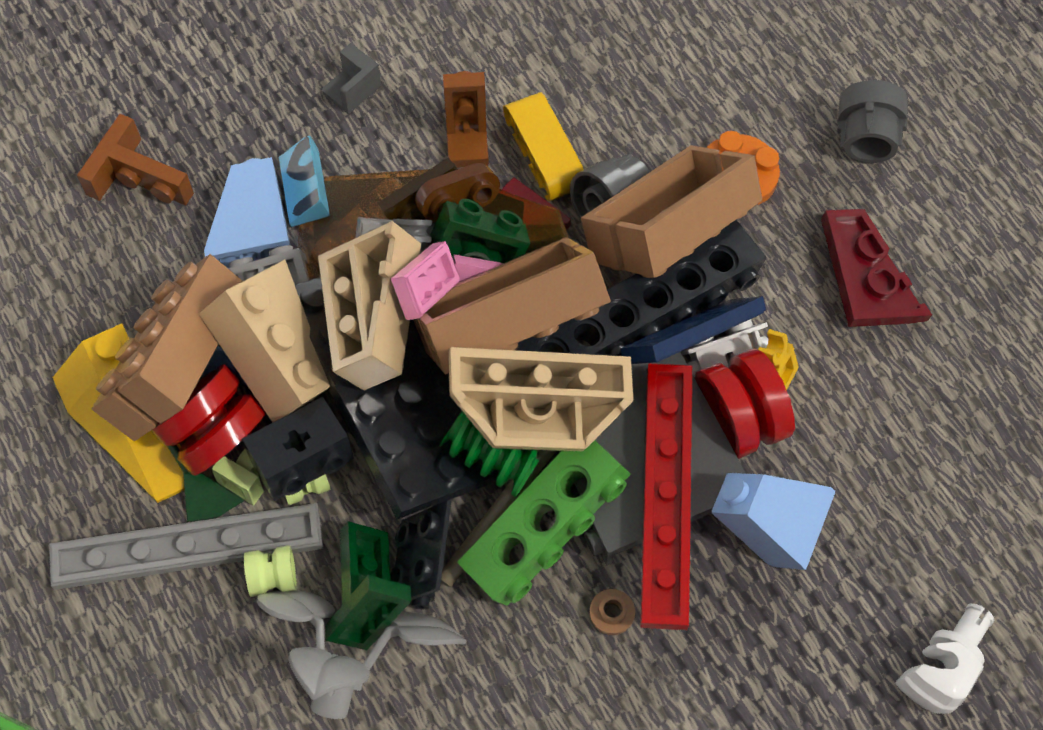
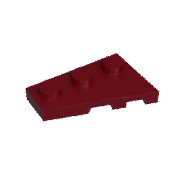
M865 209L826 210L821 217V222L848 327L911 324L928 321L932 316L930 310L925 303L919 304L910 290L912 282L905 271L899 273L888 255L890 248Z

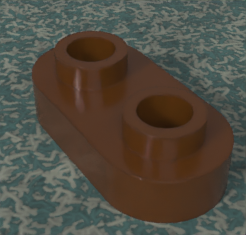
M482 163L472 164L425 182L416 194L415 203L426 220H432V223H436L446 201L458 204L461 199H470L478 203L482 208L487 206L498 195L500 181L487 165Z

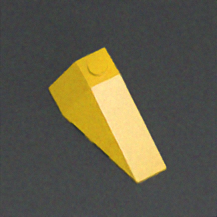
M119 324L81 341L52 378L68 414L159 503L185 490L183 471L168 447L164 446L151 431L133 441L92 410L93 405L101 394L96 390L99 382L111 369H116L119 361L115 359V356L120 348L130 339L123 324Z

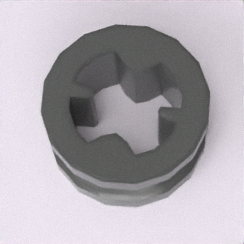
M393 219V222L419 242H431L432 237L427 234V229L432 226V220Z

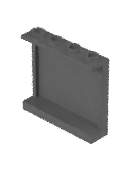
M681 352L657 363H651L687 365ZM648 363L631 364L633 402L595 439L631 473L625 480L627 485L624 491L612 502H605L593 514L595 520L588 530L584 532V537L593 556L601 554L606 566L612 564L614 555L643 543ZM693 374L690 522L711 514L727 473L746 474ZM556 451L548 463L550 464L561 451ZM580 478L573 483L571 487L572 498L579 497L586 491L587 478Z

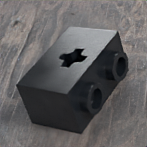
M323 397L242 439L251 463L274 501L285 495L290 496L298 493L307 483L324 474H332L339 471L347 462L354 459L349 438Z

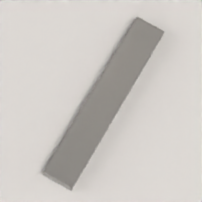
M318 503L50 543L51 587L54 590L240 562L244 561V553L247 551L260 550L264 554H272L276 547L287 545L291 546L293 553L323 549Z

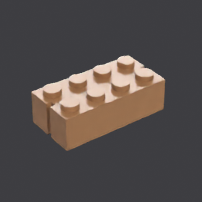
M690 145L581 217L588 249L594 252L599 265L611 267L613 270H625L641 274L646 278H655L664 274L671 265L681 258L692 254L699 245L709 238L720 234L723 228L736 219L744 217L747 211L763 201L755 155L724 151L720 154L718 149Z
M565 237L456 284L424 315L418 319H413L426 353L447 374L449 373L450 347L515 350L518 347V342L532 336L541 338L555 333L559 329V324L573 318L575 320H583L594 316L599 312V307L610 303L611 300L594 252L582 245L579 246L577 242Z
M211 254L196 265L192 261L188 262L180 270L173 282L168 279L165 280L151 297L155 302L152 309H147L136 321L133 328L138 331L134 338H130L116 354L115 359L119 361L116 369H111L99 382L96 390L101 394L93 405L92 410L133 441L154 429L158 422L161 424L181 411L219 344L199 313L224 291L243 281Z

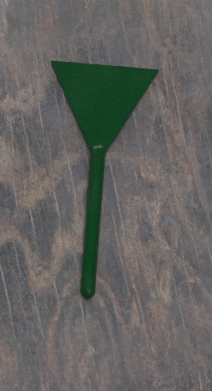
M167 446L183 471L187 523L218 518L245 501L201 473L196 476L191 475L177 460L180 450L178 446Z

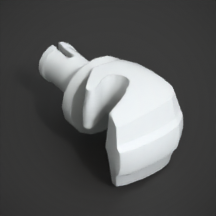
M968 604L954 630L942 629L936 631L929 642L930 645L922 651L924 656L942 661L945 669L922 664L906 670L896 681L895 684L899 689L922 708L933 713H952L964 702L983 671V664L985 662L984 655L977 646L994 622V617L989 611L984 615L983 619L979 618L985 609L984 607L977 604Z

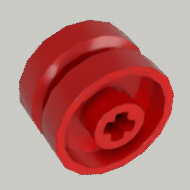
M750 349L731 357L728 367L722 363H717L695 373L694 378L738 459L756 452L760 440L766 445H771L793 435L795 417L790 397L775 366L759 349Z
M225 364L213 369L197 382L181 411L161 424L158 422L157 426L151 430L164 446L177 445L189 437L181 446L177 460L194 476L207 470L234 449L265 415L264 409L252 394L239 395L227 403L236 393L239 379Z

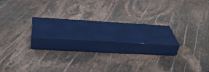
M763 296L730 299L620 348L622 356L631 357V364L657 363L763 314L766 311Z

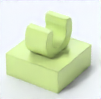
M246 448L240 454L236 463L224 456L212 467L218 484L235 493L254 506L264 491L259 475L250 461Z

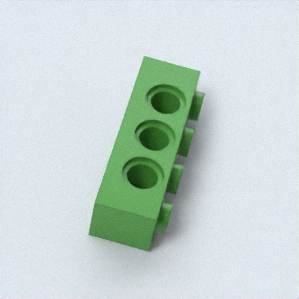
M596 440L584 451H561L457 563L492 600L506 606L511 602H518L530 591L532 587L530 581L542 569L546 570L552 567L561 558L564 552L562 547L574 535L579 536L592 525L595 520L593 514L605 502H612L624 491L627 485L625 480L631 473ZM580 478H587L586 491L581 496L572 498L571 487L573 483ZM549 511H555L556 520L554 525L547 531H541L540 520L542 516ZM522 543L524 555L517 564L511 565L509 561L510 551L514 546Z

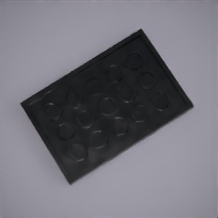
M321 277L295 284L310 325L309 337L330 384L328 389L396 519L496 482L497 470H494L485 478L480 475L482 460H479L471 467L465 465L466 450L454 458L450 456L451 440L440 446L462 410L450 396L449 373L445 374L426 353L413 319L409 322L402 375L369 389L362 390L333 372Z

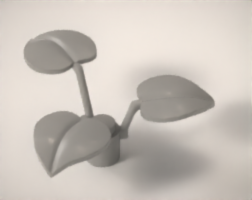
M276 590L258 594L256 598L258 606L271 616L293 622L310 621L315 627L316 648L300 647L292 649L288 660L294 675L312 699L311 710L317 715L330 719H342L348 715L353 690H361L363 683L368 681L369 670L390 638L399 636L406 642L420 645L461 644L466 646L467 640L440 619L418 612H401L390 624L391 626L386 627L362 664L354 658L339 656L325 651L324 620L322 618L333 617L335 613L334 607L326 599L301 590L288 592Z

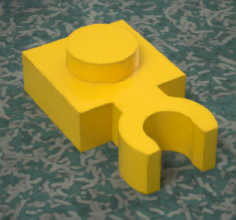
M769 329L767 332V348L759 347L758 349L773 363L787 390L799 368L793 344L788 343V337L785 333Z

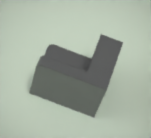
M351 42L340 51L343 71L322 88L323 94L348 114L382 86L379 64Z

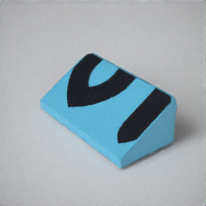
M306 136L279 157L291 227L330 216L319 150L311 136Z

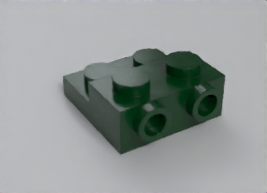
M461 199L458 204L446 201L430 233V237H432L431 244L446 241L452 258L455 254L507 263L525 255L530 245L526 225L517 214L507 210L500 211L498 215L484 212L478 203L470 199Z

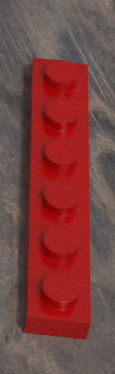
M648 363L640 628L688 630L692 441L691 365Z

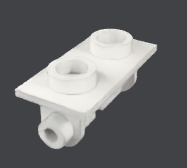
M750 319L728 329L729 334L715 339L711 337L681 351V354H690L692 361L688 362L687 365L692 366L694 377L697 371L717 363H722L728 367L725 357L727 353H730L731 357L750 349L767 348L768 338L766 336L760 337L758 330L768 327V324L753 325Z

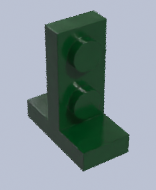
M347 521L340 530L342 606L325 625L326 641L367 651L382 635L386 627L390 626L411 602L410 586L391 581L388 532Z

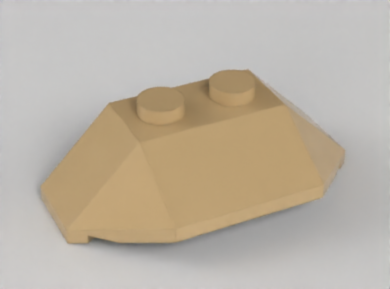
M450 347L449 392L451 398L492 448L584 451L633 402L631 357Z

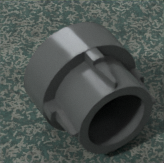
M881 80L861 81L845 88L839 98L837 132L841 133L840 148H844L845 153L850 158L864 163L874 164L894 157L898 147H902L903 131H907L909 100L907 93L898 85Z
M629 153L618 159L611 158L607 161H599L577 173L571 181L570 194L579 218L581 219V217L648 174L650 171L647 166Z

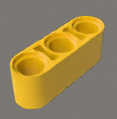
M539 92L504 105L503 114L508 127H513L515 133L512 135L524 157L528 156L531 164H528L540 189L545 188L548 194L545 196L546 200L551 201L570 194V185L573 177L584 169L544 94Z

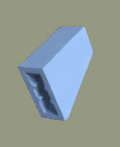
M272 157L265 159L253 158L243 163L231 165L204 248L205 257L211 254L228 269L229 263L234 260L252 257L256 261L269 257L268 252L274 248L290 245Z
M727 473L711 513L768 565L806 570L835 491L828 486L764 474Z

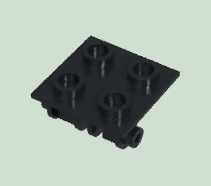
M450 500L402 519L396 531L395 544L398 548L395 566L390 574L391 581L410 586L411 607L415 609H429L430 602L435 600V591L440 590L451 509Z

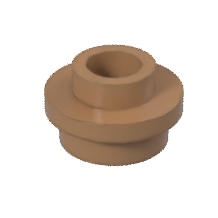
M607 589L601 591L593 598L589 615L592 624L597 630L607 635H618L631 627L635 618V606L632 599L623 591ZM609 604H615L620 608L621 614L617 617H609L604 612V608Z

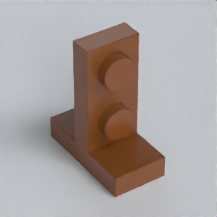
M460 71L455 74H443L448 157L457 168L476 163L489 166L484 72Z
M119 114L77 174L85 194L100 201L115 178H117L129 188L135 189L137 186H141L150 190L153 196L164 203L170 204L172 201H176L186 206L194 194L187 173L135 152L134 150L142 139L134 119Z

